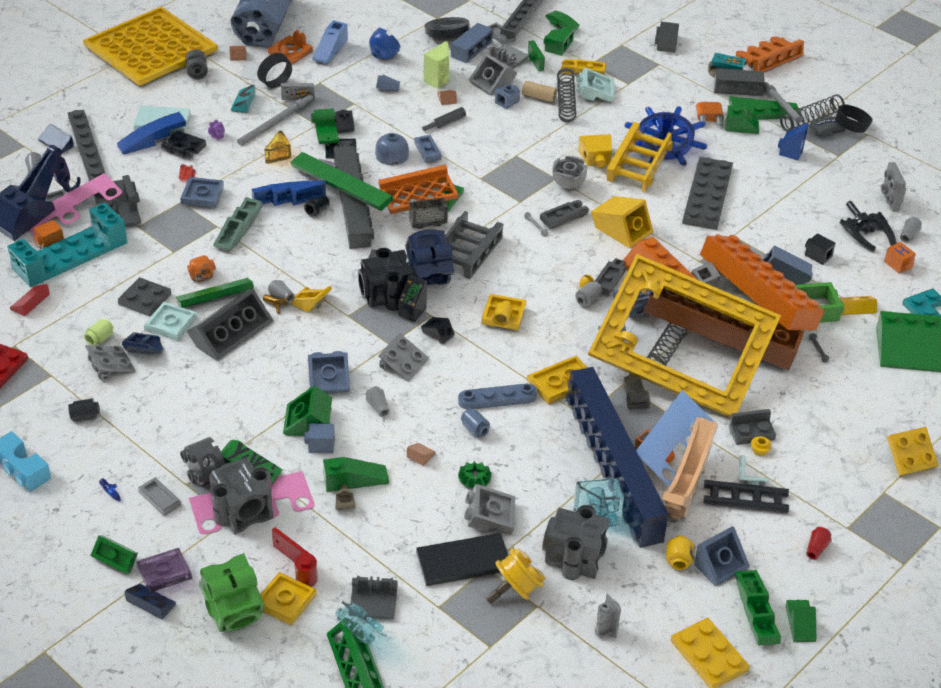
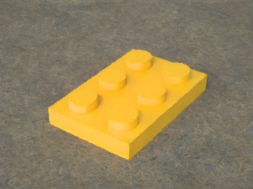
M708 617L671 635L670 641L709 688H717L749 671L750 665Z

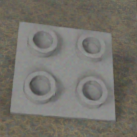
M506 43L500 47L496 44H491L488 48L490 50L489 55L509 68L516 66L529 57L528 54Z
M400 332L378 355L381 358L379 364L381 369L385 370L391 367L407 381L413 377L429 358Z
M85 346L89 352L88 359L91 361L92 367L95 372H98V378L103 381L109 379L111 372L136 371L121 346Z

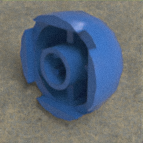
M377 28L369 39L371 54L375 58L388 60L396 56L401 46L398 40L392 34L390 36L386 34L387 30L383 28Z

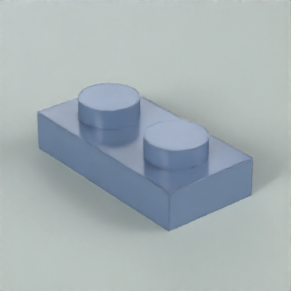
M431 135L414 138V143L425 163L441 160L442 154Z

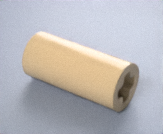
M525 81L522 87V95L554 103L557 96V88Z

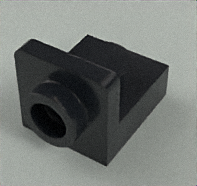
M352 110L335 112L337 132L354 131Z
M432 317L421 326L423 333L437 335L440 344H445L455 335L449 318Z

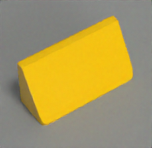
M872 296L839 297L840 302H843L844 312L841 315L877 313V299Z

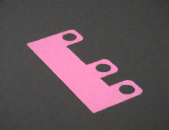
M303 471L279 476L271 485V505L274 509L273 518L279 515L275 500L289 497L295 511L311 509L315 505ZM211 493L190 497L189 501L199 533L208 534L219 531L221 526L217 524L211 530L202 528L203 521L208 519L214 521ZM300 497H306L309 500V504L305 507H298L295 501Z

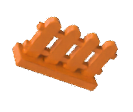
M774 36L770 38V42H759V47H747V52L737 51L736 57L746 59L747 65L753 66V71L766 72L804 56V41L799 39L791 43L783 37Z

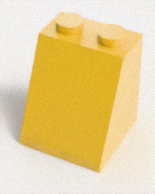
M614 196L591 211L595 228L626 247L631 248L653 233L646 200Z

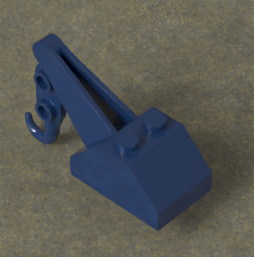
M53 144L47 147L42 157L19 186L9 185L0 192V232L13 241L17 240L55 210L53 202L46 198L53 176L67 193L80 186L81 179L77 177L76 184L70 187L69 181L71 177L66 160L61 156L62 150Z

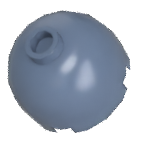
M388 133L381 136L375 147L376 159L386 165H392V162L402 164L409 158L407 141L403 136L396 133Z

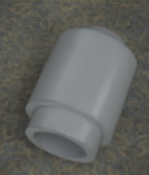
M595 281L588 282L576 292L577 303L583 307L590 306L600 298L603 291L601 285Z

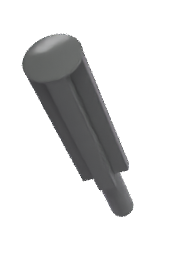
M463 107L455 109L435 118V122L423 126L422 130L427 131L436 126L440 128L466 116V111Z

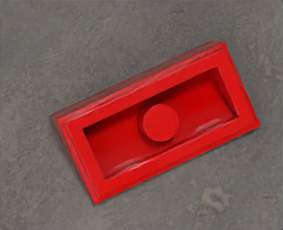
M48 285L34 286L10 307V310L26 316L50 295Z

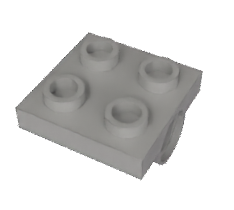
M888 162L887 170L884 172V183L881 184V192L884 194L886 202L893 212L899 211L904 201L906 182L896 163Z

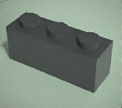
M715 68L714 93L763 96L764 72Z

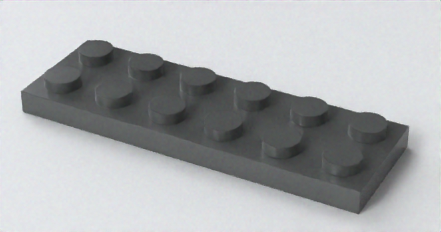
M699 157L682 224L714 230L718 229L733 162Z

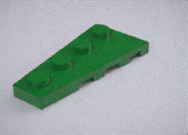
M729 96L728 102L731 106L739 105L745 107L757 120L780 119L781 115L787 114L777 101ZM787 102L794 110L799 109L797 103Z

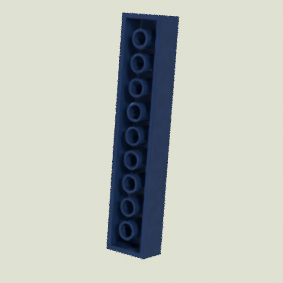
M594 367L570 371V380L567 381L569 389L568 394H566L567 404L572 407L574 419L578 420L580 431L586 436L588 448L592 449L594 460L596 463H599L601 474L608 481L609 491L614 494L616 505L623 512L624 522L629 525L633 540L637 541L640 548L664 543L669 514Z

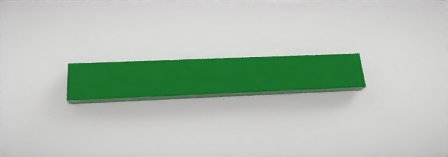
M301 152L290 162L292 167L320 181H325L326 184L379 211L385 209L394 200L392 195L304 152Z

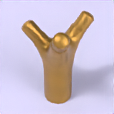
M267 294L263 296V301L272 304L276 308L277 314L281 313L280 305H288L285 302L287 300L286 297L279 299Z

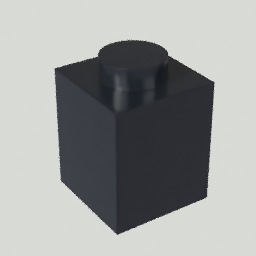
M817 233L806 241L805 256L824 265L833 257L836 243Z

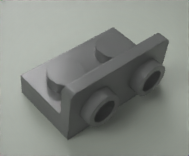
M770 409L731 414L729 429L736 445L751 443L753 438L760 436L770 441L775 440L776 433L770 422Z

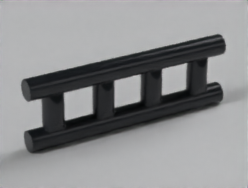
M704 480V488H710V496L704 495L703 504L789 513V504H782V496H789V489ZM719 490L731 491V498L719 497ZM740 492L752 493V500L740 499ZM761 494L774 495V503L761 501Z

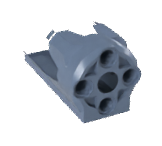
M240 0L230 20L233 32L247 46L255 45L270 48L292 0ZM255 22L259 26V31L253 26L247 27V23Z

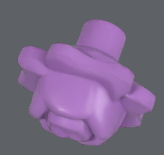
M217 119L210 122L208 133L216 140L223 138L225 128L222 122H219Z

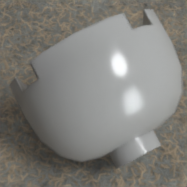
M565 156V159L562 160L557 158L553 163L552 170L554 180L559 186L567 189L579 187L586 179L588 166L584 164L583 159L576 156Z

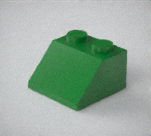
M314 385L289 402L286 408L283 434L305 436V432H309L310 423L330 424L332 397Z

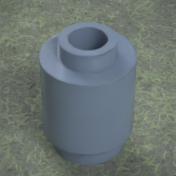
M470 408L463 412L461 416L462 424L475 437L485 436L489 432L490 422L477 410Z

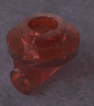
M182 164L178 178L188 181L189 177H195L196 170L193 169V165L188 167Z

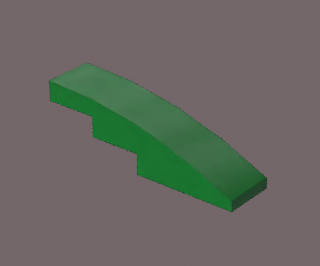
M736 571L735 577L740 597L758 646L781 644V635L775 625V614L769 604V593L758 571Z

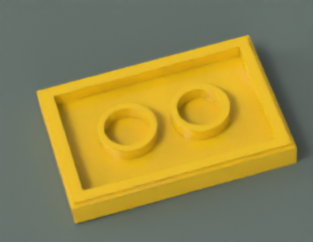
M576 355L527 375V381L537 388V393L549 405L565 398L566 394H568L567 381L570 380V371L588 367Z

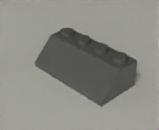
M252 288L186 332L198 349L214 360H218L274 320Z

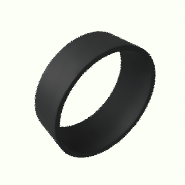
M283 53L271 54L260 64L257 71L258 79L270 88L279 87L281 83H285L291 76L292 65ZM286 62V67L280 76L274 80L266 81V76L274 65Z
M847 104L839 106L835 118L839 125L856 133L866 132L873 122L872 117L867 112Z

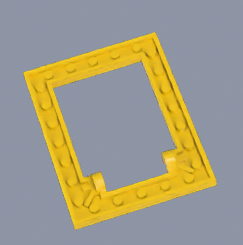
M636 254L588 355L677 395L683 390L694 402L731 418L732 413H738L781 315ZM664 288L754 327L725 392L633 352L638 339L634 334L622 331L640 292L646 294L650 290L654 293L653 298L658 299Z

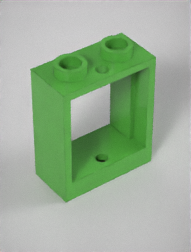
M832 282L795 285L799 290L806 292L810 299L827 298L829 305H820L825 310L820 322L840 321L841 313L844 312L843 302H840L838 291L834 289Z

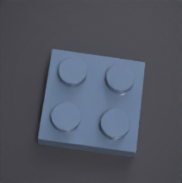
M189 177L180 198L181 204L216 208L224 188V180Z

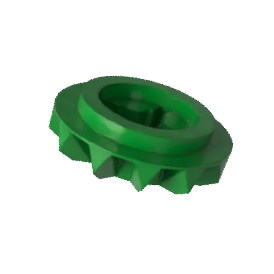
M475 461L472 464L466 462L464 466H460L458 478L464 486L474 488L476 484L486 486L491 481L492 472H490L489 466H484L483 462L479 464ZM474 471L477 472L476 478L473 476Z

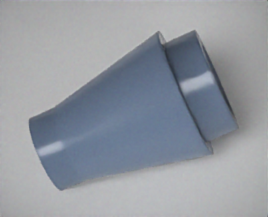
M378 75L376 88L399 91L400 81L386 75Z

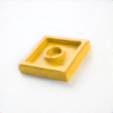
M278 572L260 594L264 602L263 612L292 626L317 595V590Z

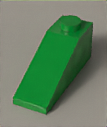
M348 457L323 459L326 492L338 491L342 484L348 485V489L389 484L386 465Z

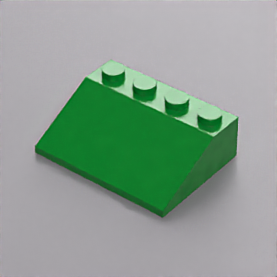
M880 311L876 326L880 367L941 372V316Z

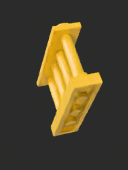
M633 122L607 167V181L613 182L616 176L621 175L642 182V192H645L648 186L652 185L654 175L665 155L673 147V141H671L672 133L668 132L665 140L642 134L640 124ZM641 140L661 147L656 152L637 146L635 143ZM636 152L654 159L650 164L628 157L629 153ZM627 163L646 169L647 172L645 175L622 169V166Z

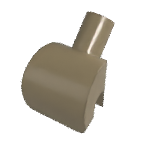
M342 484L336 494L335 509L356 508L353 492L348 489V485Z

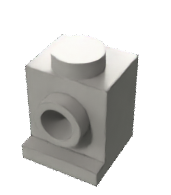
M712 262L697 267L691 272L697 280L711 286L718 285L721 277Z

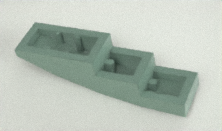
M245 197L241 206L236 207L232 217L228 216L213 246L231 251L240 242L256 219L263 206L262 201Z

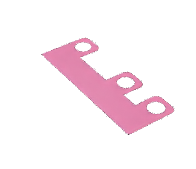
M103 173L52 201L55 210L29 231L35 236L34 227L46 223V221L55 216L63 224H70L80 217V214L73 206L98 192L106 200H112L121 195L122 190ZM108 189H116L117 194L115 196L109 197L106 195ZM67 212L75 214L72 220H65L63 218Z

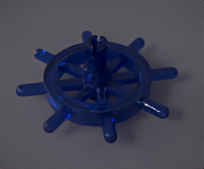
M680 106L676 107L674 113H654L651 107H646L645 112L648 116L640 122L642 134L645 133L665 140L668 132L672 133L671 141H673V147L671 151L667 152L663 160L677 158L679 163L685 166L687 161L683 155L688 153L692 147L702 150L707 149L706 143L694 140V130L705 127V122L700 121L691 124L689 120L680 115L682 111ZM626 122L624 126L630 129L633 123ZM686 133L687 138L678 135ZM641 140L635 143L637 146L656 152L661 147ZM651 157L650 160H649V163H650V164L652 163V161H653V159H654V158H652V157Z

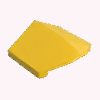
M327 286L325 289H309V287H305L295 295L294 300L290 304L308 313L332 288L331 286Z

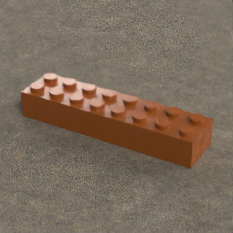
M662 289L658 299L653 298L654 293L651 291L644 309L645 313L743 352L754 328L753 326L667 289ZM778 322L762 360L789 370L797 354L804 331L787 330Z

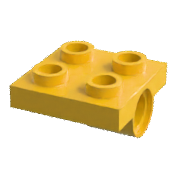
M490 294L481 324L519 330L527 300Z
M927 427L887 436L899 476L939 466Z

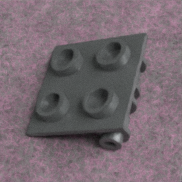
M358 575L357 578L352 577L349 616L394 619L398 588L397 580H393V578H381L380 580V577H377V580H373V576H370V580H368V577H360Z

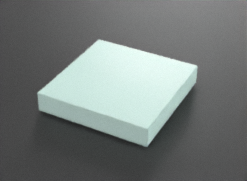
M163 302L144 324V330L179 341L196 320L197 312Z

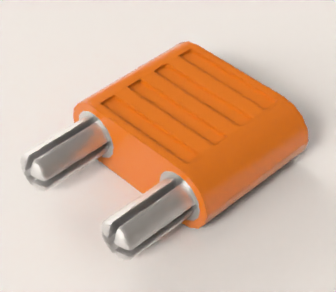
M698 102L696 104L697 117L702 126L703 124L704 126L706 125V121L717 122L718 126L723 125L724 115L721 103Z

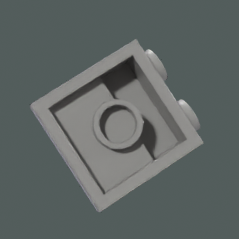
M476 484L472 491H468L465 503L469 504V507L464 515V519L468 520V527L487 533L490 528L509 534L512 533L515 524V496Z

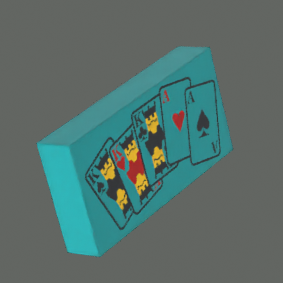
M715 52L711 66L743 70L746 59Z

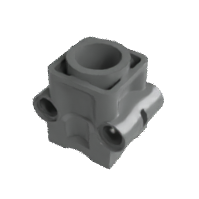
M242 458L235 462L227 463L210 473L213 515L217 525H228L233 534L236 535L245 531L252 524L264 523L273 519L271 479L267 468L257 467L254 469L247 458Z
M581 505L577 512L558 508L555 517L550 518L544 534L542 550L546 551L545 562L562 567V575L568 580H576L581 575L595 579L599 569L598 561L604 556L607 548L608 539L606 531L610 526V518L596 515V509L590 505Z

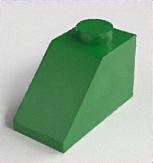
M575 27L551 30L544 37L545 51L562 56L574 41Z
M728 105L725 131L759 134V121L745 107Z

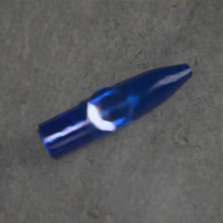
M102 478L99 484L105 492L113 499L121 501L120 495L115 490L117 485L109 484L106 479Z

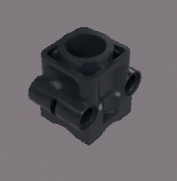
M379 248L375 252V257L361 259V269H358V283L362 298L367 299L369 307L385 305L390 311L398 310V301L407 278L410 274L414 275L412 267L406 262L407 255L405 250L392 252L388 248Z

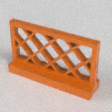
M446 164L378 180L380 190L390 195H395L393 197L394 200L387 206L390 214L459 198L458 192L448 175ZM433 188H439L440 191H433ZM445 190L452 192L451 194H443ZM419 191V192H422V193H424V194H423L422 196H420V195H416V192ZM428 194L435 196L434 198H426ZM400 195L407 197L405 200L399 199ZM411 199L418 200L417 202H409ZM394 203L401 204L400 206L392 207Z

